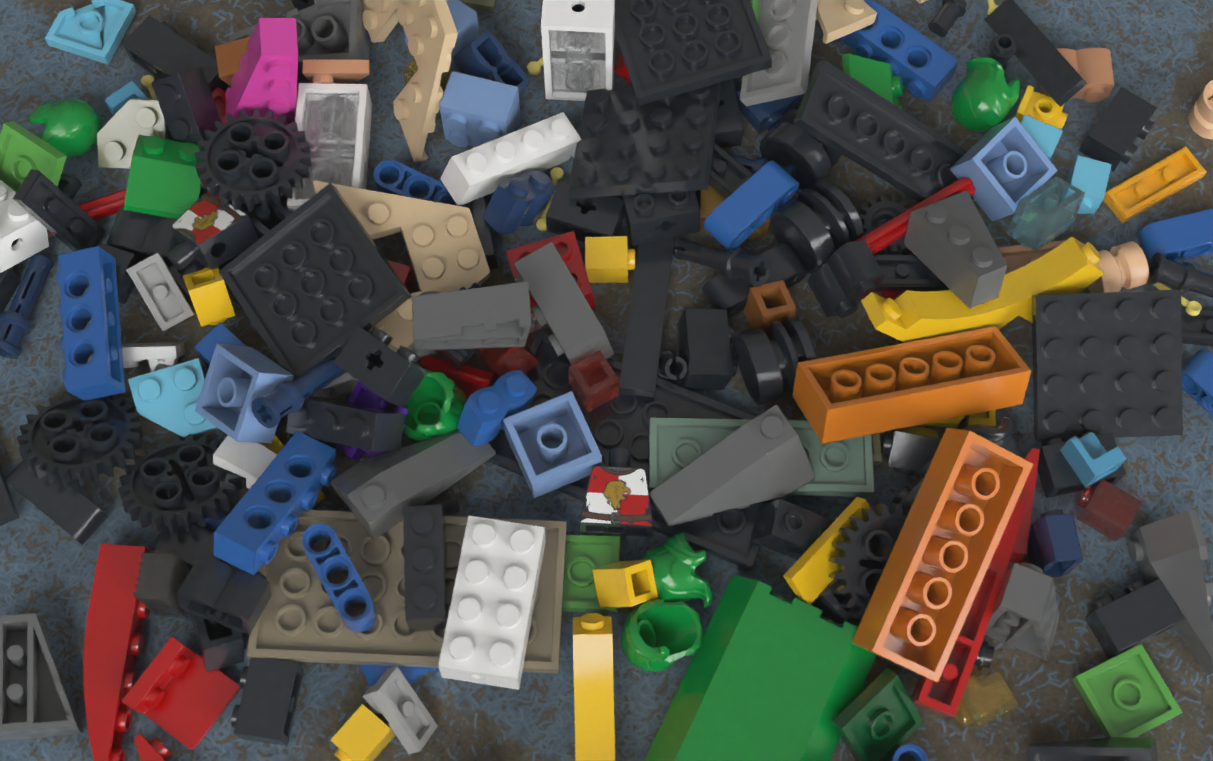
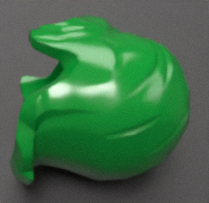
M973 57L966 62V77L957 85L952 94L951 111L956 122L963 128L972 132H984L998 125L1011 114L1013 105L1019 98L1020 81L1014 78L1009 84L1006 83L1002 65L993 58Z
M77 98L45 101L43 105L38 106L27 118L32 124H45L44 131L39 133L37 137L67 155L66 158L81 156L89 152L97 144V133L102 128L97 112L87 102Z
M428 370L406 404L410 410L405 418L407 424L403 430L404 434L414 440L424 441L458 430L457 425L467 401V396L445 374Z
M683 532L668 539L663 546L648 550L641 560H651L658 597L655 599L663 598L665 602H687L699 598L703 600V607L706 608L711 604L712 592L708 582L697 576L694 570L705 563L707 554L705 550L694 551L689 546L687 537Z
M663 598L652 599L639 605L624 620L623 630H621V646L626 658L637 669L646 672H661L672 667L681 657L693 655L702 646L703 627L697 612L685 602H665Z

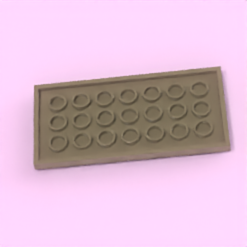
M304 511L299 517L293 534L289 538L284 536L278 544L277 552L269 564L263 563L258 570L270 582L272 596L251 634H249L247 657L249 659L257 657L294 662L439 668L445 630L410 632L405 620L403 520L373 540L353 512ZM445 516L448 615L468 517ZM488 518L545 527L546 543L522 672L559 673L567 521ZM323 523L335 531L369 592L377 615L376 621L368 630L354 632L348 629L328 596L302 545V535L311 525ZM318 541L314 545L313 551H325L330 546L331 541ZM345 571L336 572L332 575L330 583H343L349 573ZM363 603L352 605L348 610V615L351 617L361 616L365 612L367 605Z

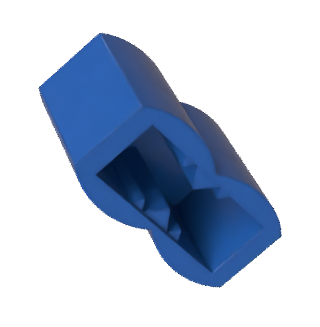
M521 370L510 371L502 375L493 387L479 389L470 395L465 403L457 429L472 446H480L492 441L498 435L500 429H504L503 419L529 409L537 387Z

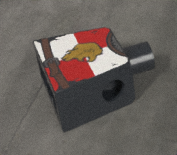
M207 191L172 224L171 230L179 245L168 252L167 256L179 270H182L194 260L208 269H216L248 249L259 240V237L246 213L239 209L234 210L233 205L230 203L221 205L219 197L211 198Z
M612 448L609 450L608 466H593L580 517V532L584 534L651 537L653 520L646 470L644 468L631 467V451L629 449Z

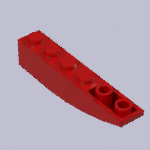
M1019 499L1016 502L939 681L935 682L919 675L911 696L914 704L945 717L956 715L1003 583L1026 502Z
M100 544L86 619L83 655L84 700L88 735L94 761H125V750L121 748L123 734L128 733L130 730L132 712L122 700L139 679L138 672L134 670L137 656L143 654L145 647V635L141 633L143 618L147 619L151 611V597L147 596L150 582L155 581L158 570L157 560L154 559V555L146 547Z

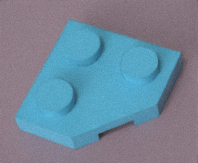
M91 0L93 4L75 11L73 7L60 11L45 37L47 44L51 47L109 65L137 13L134 4L122 0Z
M199 358L128 379L139 415L185 439L189 434L196 436L219 429L195 411L206 378L202 362Z

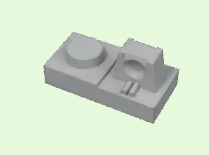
M159 252L126 269L163 332L195 315L194 310Z
M184 342L122 343L123 368L138 367L139 361L148 359L150 372L177 365L178 358L185 354Z
M398 666L388 668L378 682L370 686L363 695V698L370 705L374 714L382 713L389 722L388 725L408 754L420 752L438 727Z

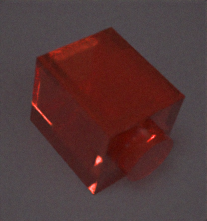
M526 344L525 347L478 349L488 366L499 376L514 370H521L527 375L539 362Z
M601 350L568 367L569 384L587 412L619 396V378Z
M1101 479L1094 488L1088 486L1081 494L1076 505L1082 509L1076 519L1116 542L1128 529L1142 501Z

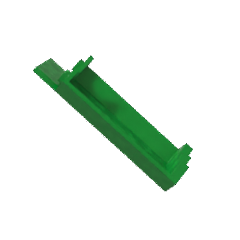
M732 575L703 635L702 646L696 650L644 761H830L841 737L832 721L859 696L876 654L851 643L858 627L846 621L842 625L821 615L822 610L795 597L793 601L787 600L771 591L772 587L761 581Z

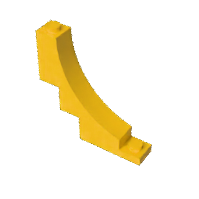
M1070 237L1042 257L1005 274L999 296L971 309L951 290L928 292L907 290L895 300L891 298L885 299L871 292L861 302L876 330L907 343L994 326L1000 330L1018 315L1032 322V295L1079 293L1105 273L1098 263L1101 260V256L1095 247L1089 242L1083 244L1074 237Z
M588 613L581 617H573L575 761H615L612 616Z

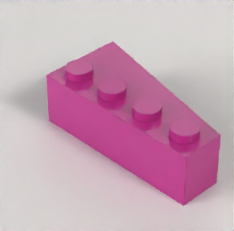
M296 18L258 19L248 42V51L241 57L240 69L234 73L232 86L225 93L226 115L230 114L235 119L240 118V110H244L247 116H252L255 108H258L260 116L265 117L269 110H273L275 120L284 114L288 124L295 122L298 74Z

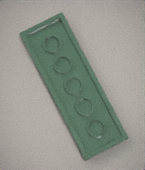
M650 418L649 492L751 419ZM788 420L800 438L815 475L813 481L790 495L872 497L874 493L872 434L822 444L808 421Z

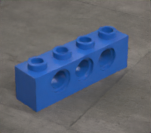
M864 0L866 4L877 12L874 23L864 27L865 29H859L835 41L844 42L854 50L857 56L889 63L894 75L901 76L902 84L912 96L922 98L930 103L953 78L959 60L874 0Z
M100 246L58 255L59 269L56 271V278L61 292V302L58 305V311L63 324V336L60 339V345L65 356V370L62 374L64 386L67 392L84 401L125 392L116 260ZM93 354L92 359L88 362L89 357Z
M297 431L215 530L213 555L252 575L256 574L263 563L269 564L277 552L280 541L284 536L289 538L293 534L301 514L304 511L309 512L313 508L318 498V492L323 486H330V482L334 480L338 467L334 466L336 449Z

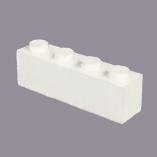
M564 112L452 156L440 179L457 206H461L495 192L503 179L519 178L521 174L527 171L537 170L542 172L566 162L575 151L576 144L582 139Z

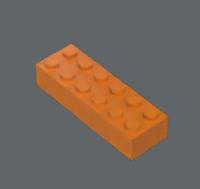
M994 326L798 362L793 398L820 442L825 444L1023 404L1031 370L999 329Z
M946 428L851 643L916 674L938 682L1033 464L969 430Z

